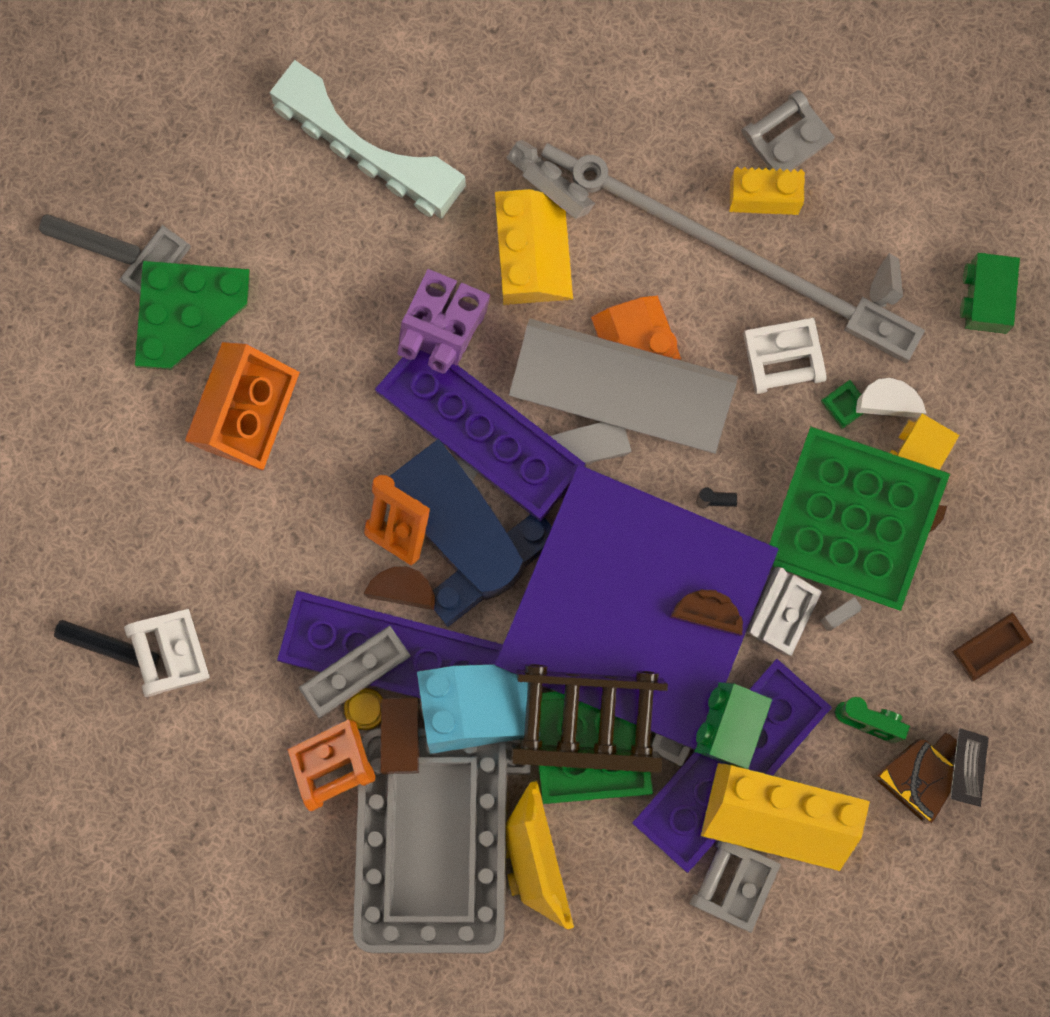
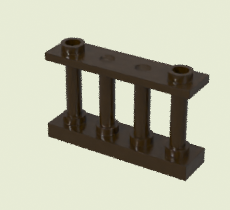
M526 664L525 670L516 669L517 681L528 682L524 738H520V743H511L510 758L512 764L662 772V757L659 752L653 751V746H650L654 690L668 691V683L663 678H659V673L637 671L636 677L551 672L547 671L548 666L540 664ZM543 683L565 685L561 740L557 741V745H542V740L539 739ZM580 686L602 687L598 742L594 743V748L579 747L580 742L576 741ZM617 688L639 689L635 744L631 745V750L616 749L617 745L613 743Z

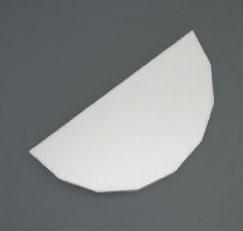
M893 378L878 379L868 385L858 398L856 413L913 418L926 414L923 400L915 389L905 382Z

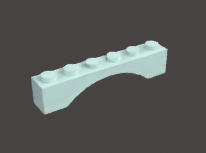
M296 60L292 62L270 91L274 104L273 109L281 117L289 121L293 117L303 124L301 128L310 137L318 140L321 136L330 142L329 147L334 153L343 159L350 156L358 161L359 164L357 166L363 173L371 178H375L378 175L387 181L386 187L392 193L401 198L406 194L416 201L415 207L428 217L435 214L442 219L466 187L465 176L437 156L411 157L397 155L379 149L363 140L336 113L327 95L323 79Z

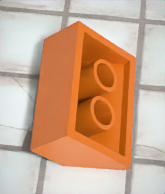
M222 342L185 441L209 453L263 471L300 372L247 344Z

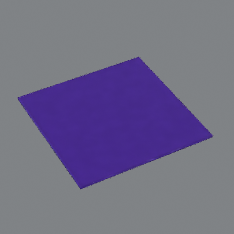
M578 464L495 662V666L516 674V669L525 670L526 664L548 666L547 671L631 677H636L637 671L659 673V678H663L668 683V691L654 690L651 731L695 750L698 744L696 742L698 729L706 721L710 709L708 706L709 697L712 691L718 687L719 682H727L779 549ZM701 589L716 590L728 596L737 607L739 615L743 620V631L741 636L673 619L670 618V615L675 605L687 594ZM543 683V686L561 694L565 692V685ZM580 686L579 701L600 710L602 687ZM617 688L616 717L635 725L637 724L639 689Z

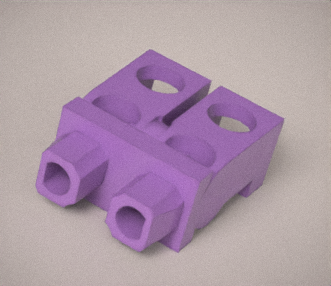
M427 269L407 314H405L402 320L398 355L412 360L416 358L419 350L431 354L428 365L431 369L442 374L446 373L452 364L458 366L462 354L465 352L476 328L482 323L486 315L490 294L464 283L460 284L455 293L456 280ZM432 283L440 284L444 287L445 293L430 287ZM463 297L475 299L478 306L464 301Z

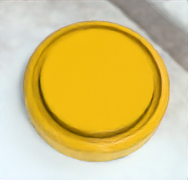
M364 688L345 701L344 714L346 719L355 721L357 728L360 730H370L377 727L381 723V699L383 697L373 689Z

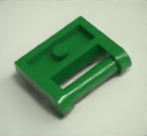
M852 697L845 702L839 703L834 711L835 718L839 722L892 744L905 740L910 725L901 722L903 716L887 709H881L880 712L868 709L867 703L861 697Z

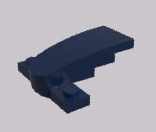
M439 438L389 476L394 480L396 488L430 508L425 537L430 541L433 548L456 570L453 575L432 590L435 595L434 611L447 627L482 600L486 601L498 597L508 591L521 578L526 570L525 567L540 556L552 528L546 518L540 522L530 514L506 533L486 500Z

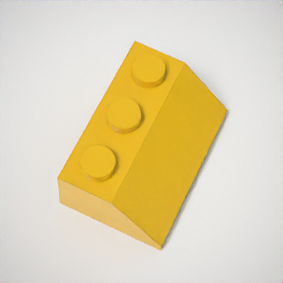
M531 189L495 192L503 305L573 300L566 211L543 192Z

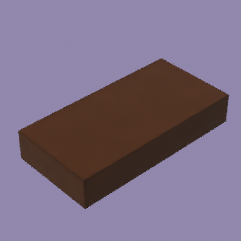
M1012 612L953 650L952 653L973 682L1032 644L1033 641Z
M418 698L381 699V773L383 775L419 773L420 701Z

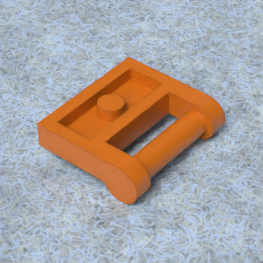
M379 475L373 480L372 493L374 494L370 519L365 523L364 534L367 538L412 566L421 555L430 508L394 486L395 482L391 477ZM387 504H389V505H390V511H389L388 521H387V525H386V522L384 521V519H385Z
M350 719L287 749L303 803L309 811L322 807L324 801L359 784L366 786L376 779L375 772L368 763L357 724ZM352 763L354 771L316 788L314 780Z

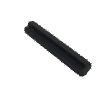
M60 620L56 625L54 631L55 638L140 668L133 644L65 620ZM151 651V655L156 668L159 661V654Z

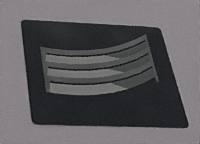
M959 728L951 789L952 800L981 807L989 737Z

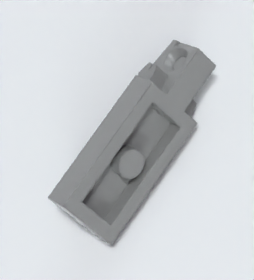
M523 140L515 143L506 158L524 172L522 175L575 219L585 216L590 212L595 202L588 198L589 194L582 186L570 183L562 177V171L555 164L543 161L541 157H538L537 148Z

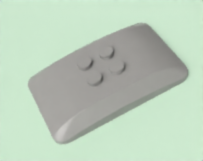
M419 728V773L383 775L381 773V729L371 730L363 737L362 744L368 763L375 772L376 779L366 786L358 785L353 923L355 943L360 949L368 953L485 954L495 951L502 944L505 934L506 742L430 754L425 728Z

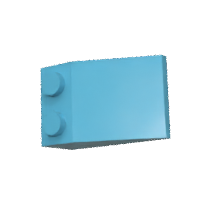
M495 665L450 666L417 672L430 754L524 738L528 682H518L516 674Z

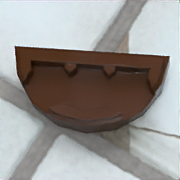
M407 566L392 567L380 572L369 582L364 592L367 598L429 610H434L435 595L429 581L420 571Z
M701 589L687 594L675 605L670 615V618L737 636H741L743 631V620L739 615L737 607L728 596L716 590Z

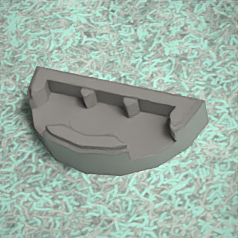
M890 253L880 265L870 288L871 301L881 307H886L887 302L893 305L903 297L899 258Z

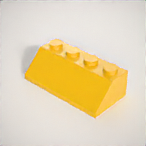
M718 763L701 836L840 871L862 838L870 801L733 765Z

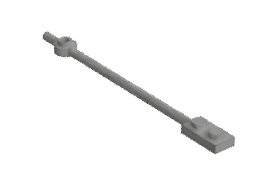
M548 143L542 151L541 156L573 172L574 183L582 186L588 193L597 192L603 188L849 319L844 331L906 364L925 332L924 329L864 297L861 298L859 304L855 307L610 177L605 161L596 155H585L577 159ZM586 171H593L597 177L594 180H587L584 177V173Z

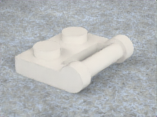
M814 318L744 331L743 336L755 394L765 393L768 388L811 380L814 383L826 381V370ZM806 357L810 359L811 366L767 375H765L763 365Z
M189 609L137 621L124 626L127 638L132 640L145 683L142 685L145 697L203 682L210 678ZM155 632L168 678L159 680L145 633Z

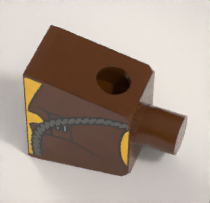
M946 732L933 746L923 738L917 739L872 777L924 824L932 823L951 793L954 764L950 760L956 754L957 740Z

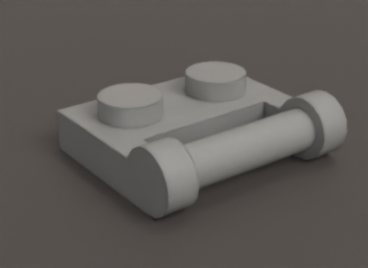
M796 90L789 95L787 102L756 124L750 123L741 129L744 137L769 169L774 168L776 171L779 168L783 171L786 169L792 171L833 142L835 138L811 108L807 98L800 90ZM796 111L803 119L769 143L764 141L762 135Z
M717 840L715 847L718 849L697 895L693 894L689 904L752 933L781 864L745 847ZM732 854L741 858L722 904L719 906L711 902Z

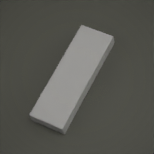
M388 626L298 688L320 719L411 656L391 626Z

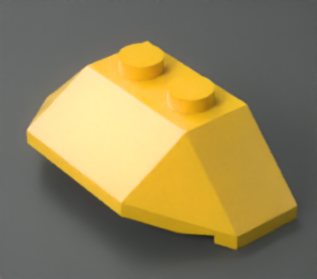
M537 781L531 782L506 822V859H511L514 871L507 874L512 896L520 895L521 902L565 929L574 928L538 783Z

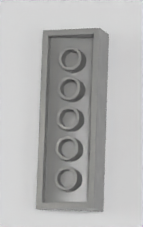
M530 318L526 327L509 396L716 454L738 376Z

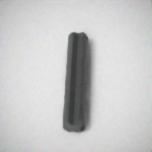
M49 214L44 215L39 224V230L44 235L129 265L136 261L137 256L141 252L136 245Z

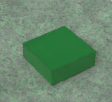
M848 380L821 400V403L841 429L864 414L856 413L857 400L862 394L851 380Z

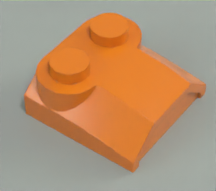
M658 295L640 297L615 305L591 317L598 338L681 360L677 348V339L670 329Z

